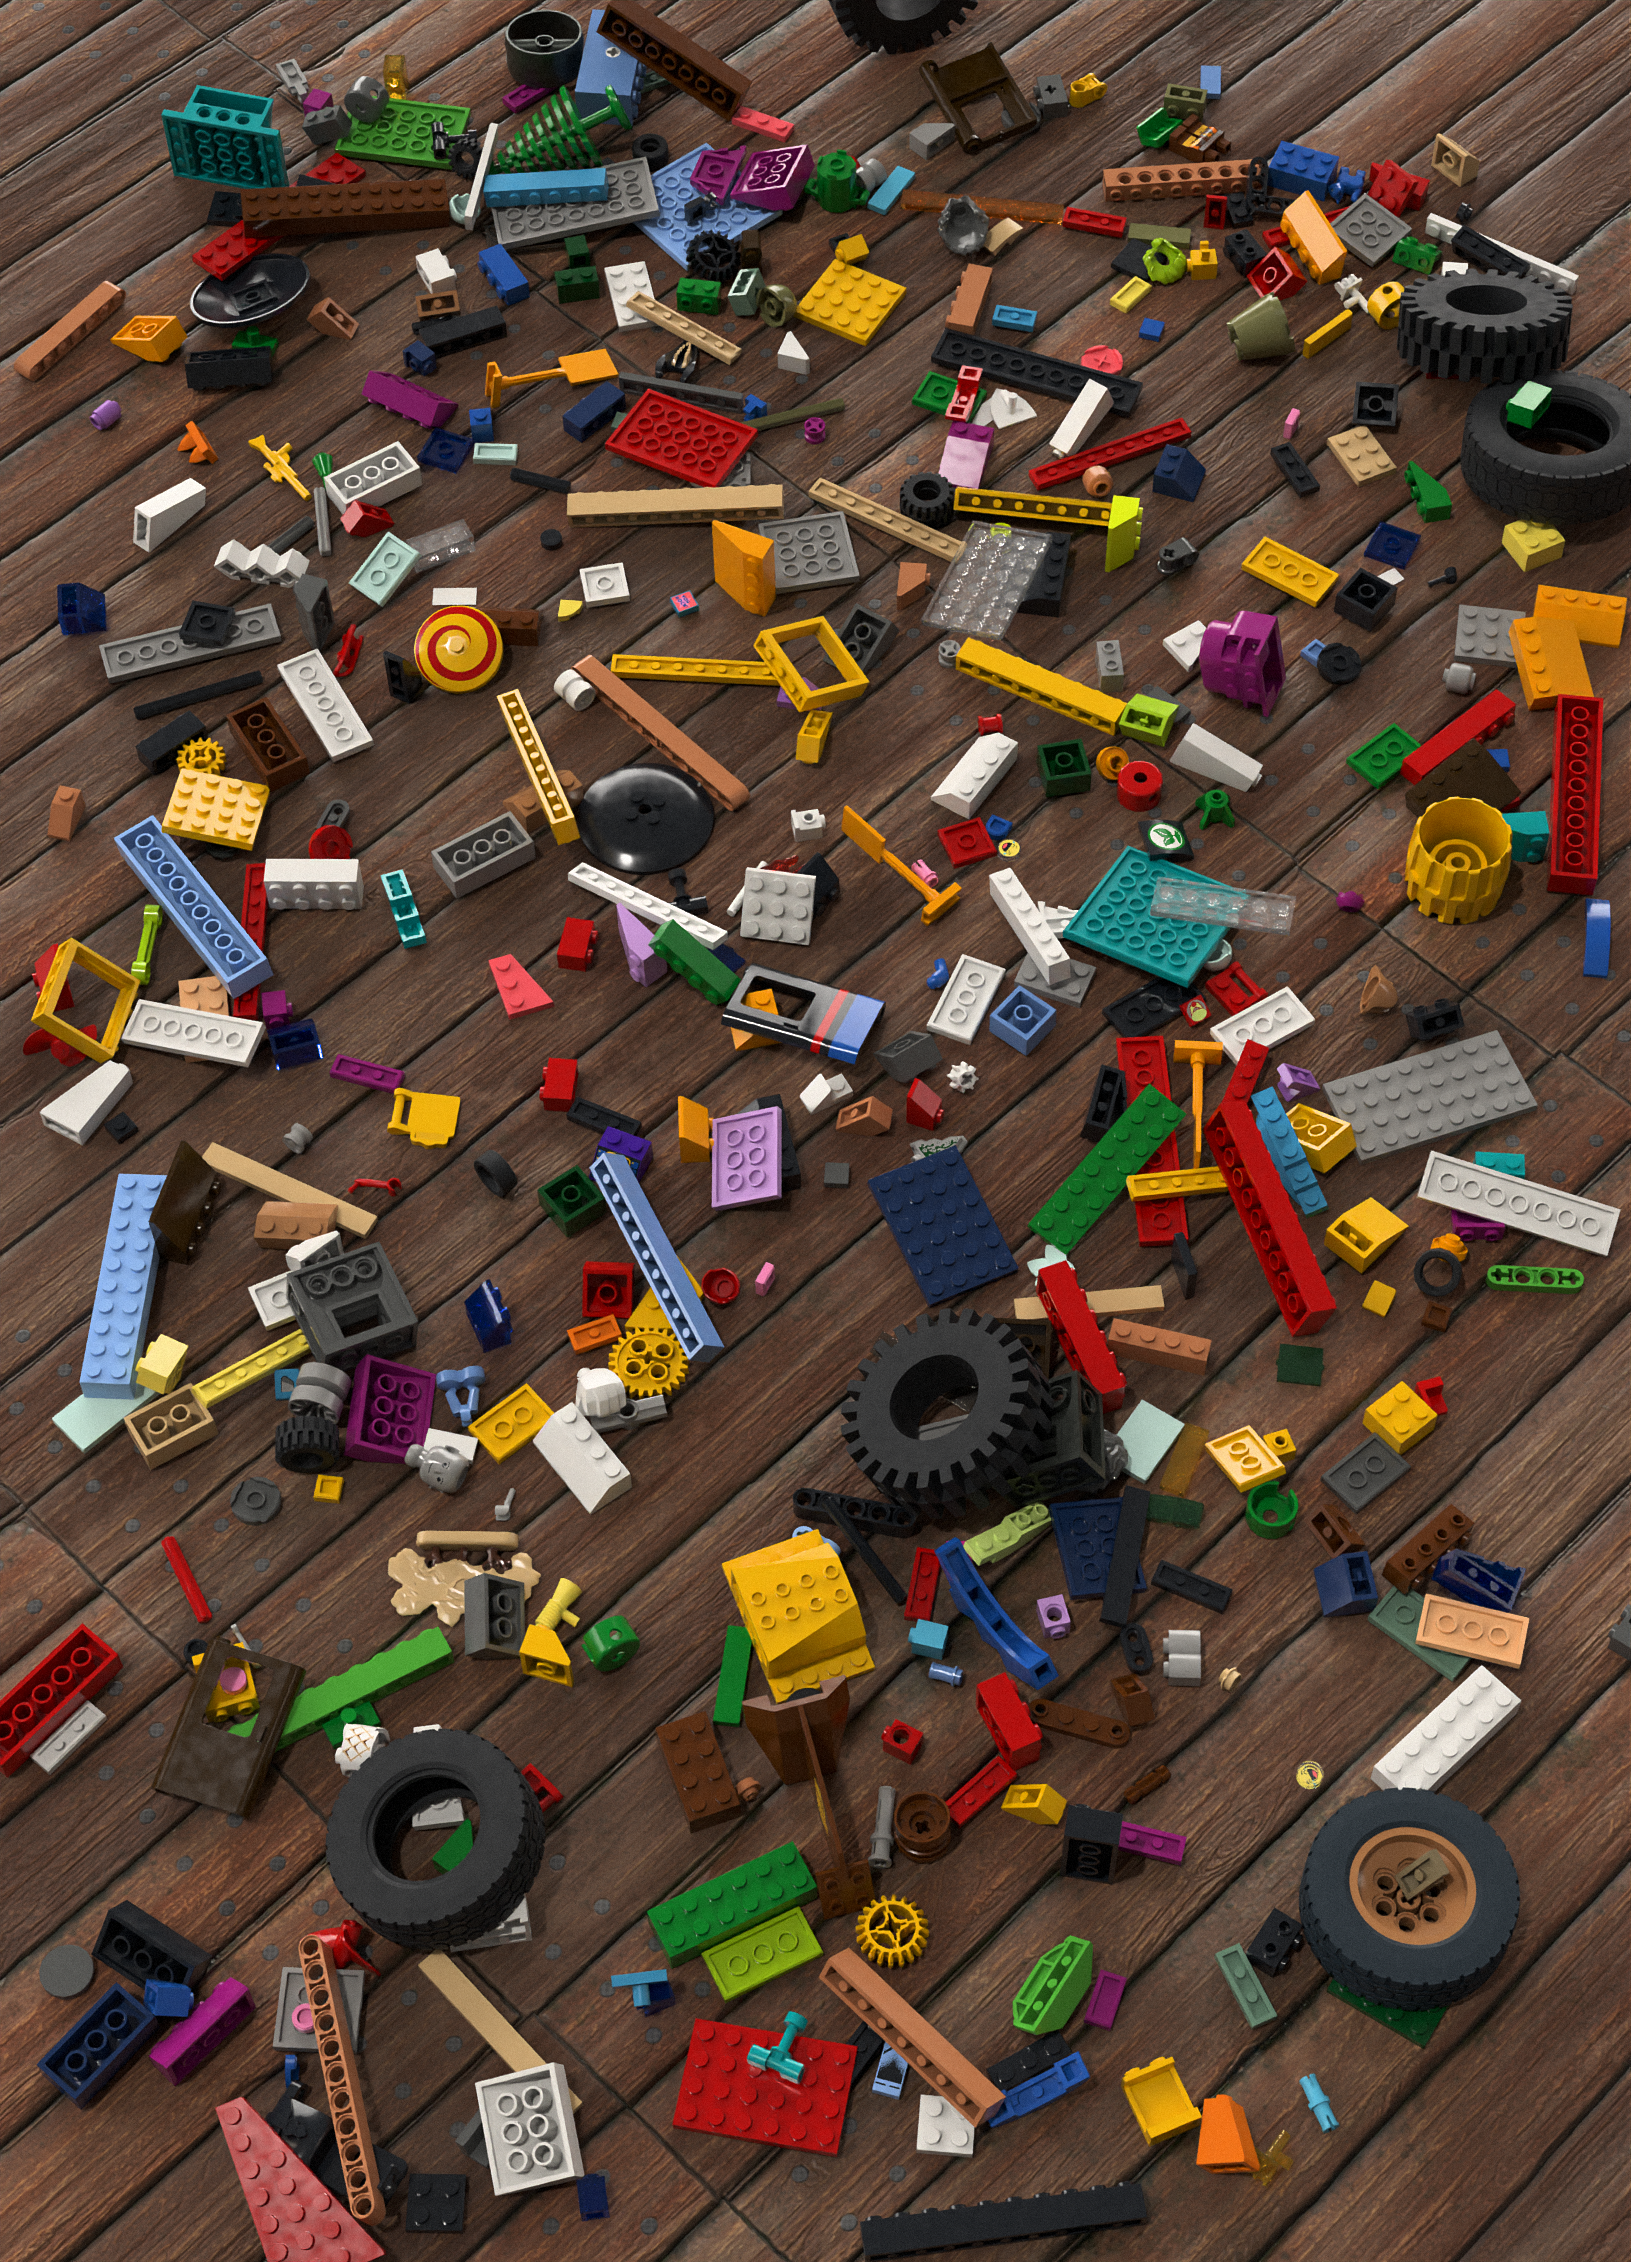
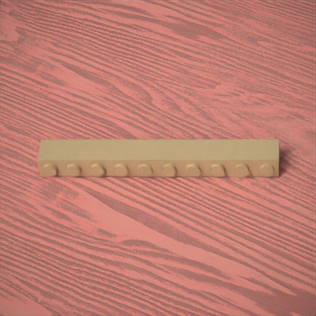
M775 484L640 491L621 490L618 492L599 491L597 493L577 492L568 494L567 518L570 528L713 522V520L784 519V492L782 485Z

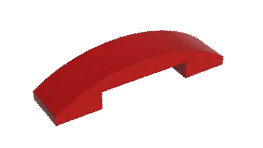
M962 365L952 402L948 405L945 419L960 422L968 421L976 401L983 368Z

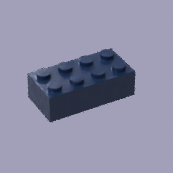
M116 1982L36 2065L41 2074L82 2110L160 2028L156 2017Z

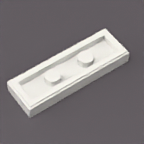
M87 1700L30 1755L31 1759L51 1775L107 1720L106 1715Z

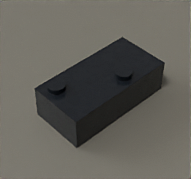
M1085 1804L1069 1805L1060 1876L1113 1885L1123 1814L1091 1809L1090 1806Z

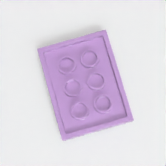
M775 1106L713 1119L712 1208L719 1211L782 1198V1110Z

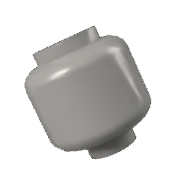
M1453 663L1450 669L1445 668L1442 682H1446V689L1448 691L1466 694L1469 690L1473 689L1476 673L1473 672L1471 666Z

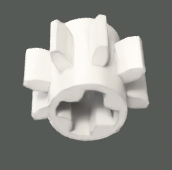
M963 1061L960 1066L952 1065L953 1069L950 1074H947L952 1080L949 1085L954 1089L958 1088L962 1093L968 1088L973 1090L975 1081L979 1079L973 1074L976 1068L968 1066Z

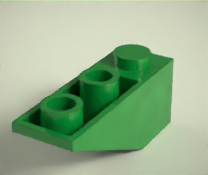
M1409 461L1404 477L1405 482L1409 483L1411 487L1412 499L1416 500L1418 515L1422 516L1424 523L1450 519L1452 503L1446 488L1413 461Z

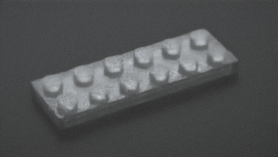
M1158 877L1150 916L1289 936L1296 896Z

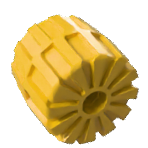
M1457 796L1449 797L1447 800L1439 803H1433L1427 807L1425 814L1418 818L1408 847L1405 881H1408L1407 895L1410 901L1417 899L1421 903L1418 908L1421 913L1427 917L1432 912L1438 914V921L1442 923L1453 924L1454 918H1460L1462 924L1477 921L1479 914L1486 916L1495 908L1509 874L1513 836L1510 825L1505 822L1502 817L1503 814L1499 810L1483 803L1482 800L1459 798Z

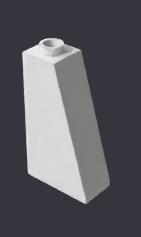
M1091 379L1088 380L1049 443L1053 450L1052 453L1056 457L1063 459L1064 457L1076 454L1114 404L1108 388Z
M190 478L135 507L133 542L147 552H151L205 506L206 488Z
M1194 723L1170 759V762L1244 792H1247L1251 785L1255 787L1262 776L1259 774L1263 766L1262 764Z
M109 1060L41 1110L40 1115L44 1126L83 1146L133 1084L129 1068L124 1064H117Z

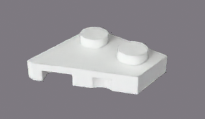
M1199 620L1163 639V646L1187 672L1193 669V664L1197 658L1199 659L1200 645L1206 627Z
M1038 901V910L1056 938H1064L1063 930L1078 910H1070L1063 906H1058V909L1046 907L1045 902Z

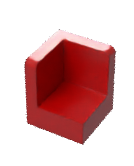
M1440 1376L1417 1382L1414 1391L1438 1416L1448 1412V1408L1441 1395L1444 1384Z

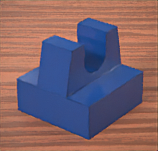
M752 394L745 398L746 406L743 412L747 415L744 417V421L767 416V403Z

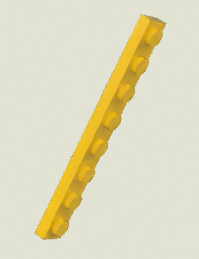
M613 654L611 672L618 678L781 686L765 662Z

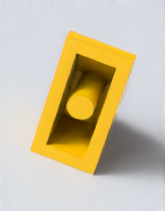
M1048 1784L1010 1785L1001 1809L1039 1825L1058 1824L1063 1815L1067 1800Z

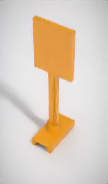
M606 349L558 357L562 368L514 377H502L496 362L487 363L486 397L491 396L490 406L491 408L500 407L501 390L509 389L510 386L564 376L567 377L570 385L574 386L617 378L618 372Z
M846 805L844 807L841 830L877 863H882L884 858L893 869L925 896V900L929 904L922 910L921 921L926 926H929L960 900L957 893L962 888L956 882L941 894L935 889H931L897 857L885 849V838L849 806Z
M1175 1040L1173 1062L1191 1063L1193 1068L1192 1113L1195 1120L1193 1132V1169L1199 1168L1201 1156L1203 1068L1205 1064L1221 1065L1223 1042Z

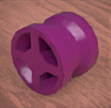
M812 417L805 421V440L813 445L822 443L826 438L825 422L818 417Z

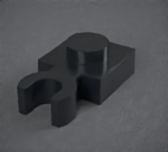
M711 192L704 199L699 196L684 205L685 220L692 224L705 217L707 210L716 209L718 205L714 200L717 199V196Z

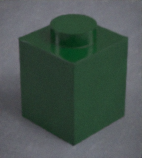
M585 236L564 238L565 253L570 269L590 267V255Z

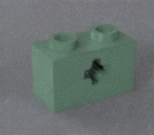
M759 268L740 270L732 285L728 299L736 316L753 315L757 310L756 295L759 290L766 287Z

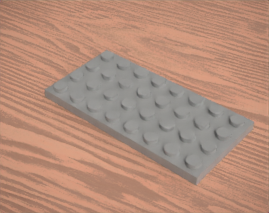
M641 157L591 168H606L609 181L607 201L491 207L498 243H501L503 248L507 250L660 216L647 158Z
M1497 1030L1337 1079L1322 1086V1091L1336 1118L1348 1122L1352 1126L1357 1145L1353 1152L1360 1165L1535 1111L1538 1106Z

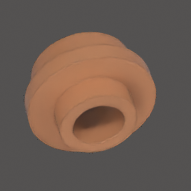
M753 1777L745 1778L735 1786L738 1800L745 1801L754 1799L759 1794L758 1791L761 1788L759 1781H755Z

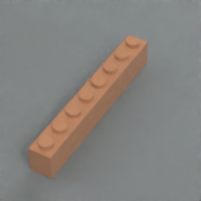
M847 1948L828 1959L819 1978L975 2128L996 2115L1006 2096L850 1948Z

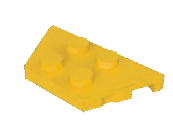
M679 1259L697 1296L702 1301L704 1293L700 1285ZM650 1287L626 1322L625 1330L633 1332V1329L636 1327L645 1329V1326L648 1325L650 1331H653L655 1326H658L659 1332L667 1328L668 1333L674 1334L662 1307Z

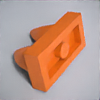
M190 421L185 425L189 432L184 436L177 450L185 451L194 448L189 462L198 463L208 459L213 464L219 458L203 431L193 421Z

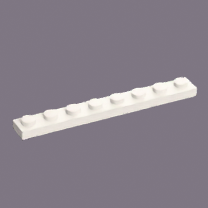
M1431 213L1427 218L1425 233L1451 244V239L1462 226ZM1482 235L1528 262L1531 269L1525 276L1539 277V282L1550 281L1554 283L1555 289L1562 288L1571 296L1576 291L1579 275Z
M581 863L568 873V881L616 904L621 903L625 908L660 925L674 919L707 948L714 950L728 939L727 931L585 863Z

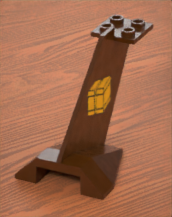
M845 1675L819 1681L820 1694L771 1706L768 1695L741 1701L746 1726L784 1784L789 1785L809 1780L834 1865L832 1869L815 1873L824 1920L863 1910L865 1906L870 1908L871 1901L875 1900L868 1860L865 1859L845 1865L842 1846L822 1777L837 1772L850 1703Z

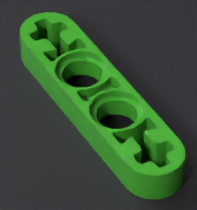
M1494 1265L1489 1268L1486 1276V1284L1491 1289L1499 1291L1576 1294L1582 1289L1584 1282L1583 1274L1580 1271L1567 1268ZM1494 1275H1499L1501 1281H1496ZM1508 1275H1512L1510 1282H1508V1280H1509ZM1525 1275L1528 1277L1529 1282L1520 1283L1516 1280V1276ZM1550 1276L1554 1283L1550 1285L1544 1284L1540 1278ZM1559 1277H1561V1281H1560V1282H1562L1561 1285L1558 1284V1282H1559ZM1569 1278H1572V1279H1573V1281L1575 1282V1285H1572V1284H1571V1282L1569 1281Z

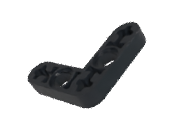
M1255 157L1248 166L1245 205L1247 212L1255 216L1282 219L1285 207L1287 209L1295 200L1266 195L1268 163L1262 157ZM1256 164H1258V165H1259V168H1261V170H1260V172H1259L1258 175H1256V173H1257V167L1255 166ZM1253 182H1258V183H1260L1261 186H1262V189H1261V190H1255V189L1252 187V183H1253ZM1254 201L1257 202L1258 208L1253 204ZM1273 203L1278 204L1281 210L1275 212L1271 209L1270 205Z

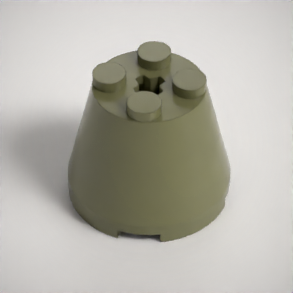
M1274 292L1264 295L1226 323L1231 344H1235V353L1239 361L1287 355L1295 352L1293 336H1289L1290 329L1287 317L1278 297H1274Z

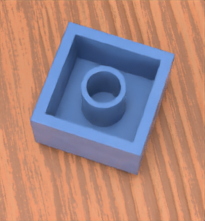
M1019 985L990 1015L989 1031L1027 1056L1056 1026L1057 1010Z

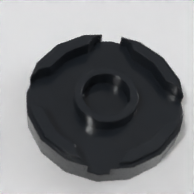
M1338 642L1331 643L1325 646L1317 657V668L1325 680L1332 684L1345 685L1356 679L1360 672L1361 660L1359 654L1352 647H1346L1343 643Z

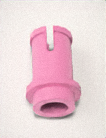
M918 860L917 862L920 867L914 863L911 870L930 888L934 887L938 883L937 873L931 871L923 860Z

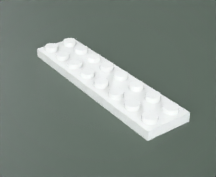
M1434 1151L1430 1152L1417 1195L1418 1199L1494 1223H1505L1507 1227L1603 1257L1608 1255L1621 1210Z

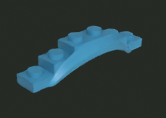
M1273 1086L1251 1095L1258 1112L1256 1126L1262 1134L1263 1142L1271 1154V1160L1275 1169L1279 1172L1284 1188L1295 1202L1302 1207L1306 1218L1328 1210L1327 1202Z

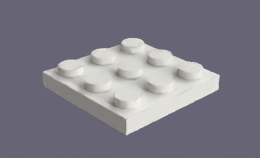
M747 867L740 936L809 945L816 876Z

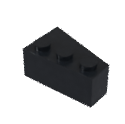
M1101 1065L1095 1079L1080 1137L1098 1143L1127 1110L1125 1071Z

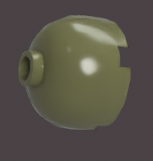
M768 285L759 290L756 295L757 307L760 306L762 311L760 316L771 327L782 326L793 318L797 309V303L794 294L785 285Z

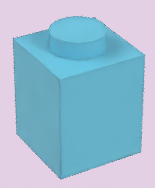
M918 1619L916 1628L911 1627L908 1642L912 1643V1653L942 1660L948 1639V1626Z

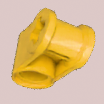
M1090 73L1072 82L1069 103L1076 108L1084 107L1102 98L1107 92V85L1097 80V76L1094 73Z

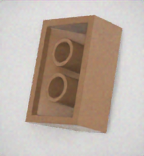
M570 770L556 771V777L570 808L572 809L581 804L584 798L583 785ZM532 785L503 801V805L508 811L512 812L527 834L548 822Z
M266 1201L257 1214L254 1239L260 1248L291 1249L305 1240L334 1232L338 1205Z

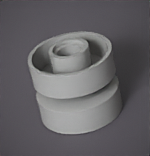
M318 1362L305 1363L301 1366L298 1374L296 1387L293 1389L288 1402V1409L296 1417H321L336 1424L343 1409V1401L346 1400L351 1380L347 1374L331 1365Z

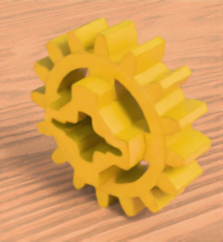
M199 738L196 743L190 740L191 745L189 746L182 745L184 751H178L179 757L176 758L179 771L183 768L220 776V769H225L226 755L223 746L219 747L217 741L212 744L211 738H208L206 742Z

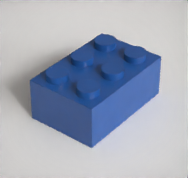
M1281 141L1268 167L1267 186L1299 195L1309 190L1314 199L1324 202L1328 194V187L1333 184L1337 176L1339 156Z

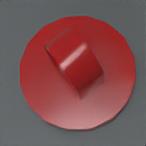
M325 825L318 828L309 842L310 858L350 859V848H353L351 836L345 829L335 825Z

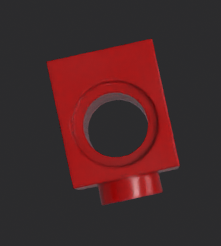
M895 1719L892 1726L887 1725L881 1736L883 1751L909 1765L912 1764L921 1749L924 1739L923 1732ZM905 1738L907 1742L898 1744L895 1742V1739Z

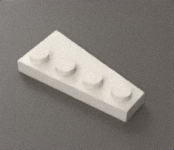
M439 1724L414 1727L413 1733H421L423 1730L429 1729L438 1731V1729L442 1728ZM460 1797L442 1798L423 1806L413 1814L412 1827L417 1831L461 1825L466 1818Z

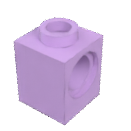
M1063 1595L1037 1600L1036 1612L1044 1639L1049 1637L1057 1639L1070 1633L1071 1621ZM1051 1616H1056L1060 1620L1051 1621L1048 1618Z

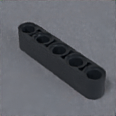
M799 1488L793 1494V1512L798 1518L837 1526L822 1506V1502L832 1496L857 1530L901 1539L910 1538L915 1533L916 1515L908 1513L903 1506L811 1488ZM803 1501H807V1502H809L810 1504H808V1505H806V1506H802V1505H800L799 1503H800V1502H803ZM857 1511L859 1512V1514L850 1515L849 1512ZM883 1516L884 1519L876 1520L874 1519V1517ZM908 1521L909 1524L901 1525L899 1524V1522Z

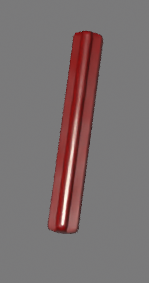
M165 1537L161 1541V1546L199 1623L209 1622L212 1619V1613L175 1537Z

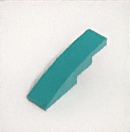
M403 869L380 875L404 949L427 943Z

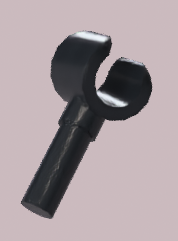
M1446 568L1444 570L1445 575L1427 582L1428 586L1431 587L1444 582L1454 584L1457 581L1456 568Z

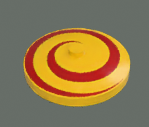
M450 606L432 614L420 627L414 645L415 660L424 678L437 689L454 694L469 693L480 689L496 675L503 659V641L495 623L482 611L469 606Z

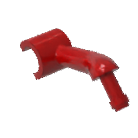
M391 1178L388 1181L355 1179V1183L348 1189V1192L353 1193L358 1186L387 1189L389 1195L394 1197L396 1192L392 1187L402 1189L398 1178Z

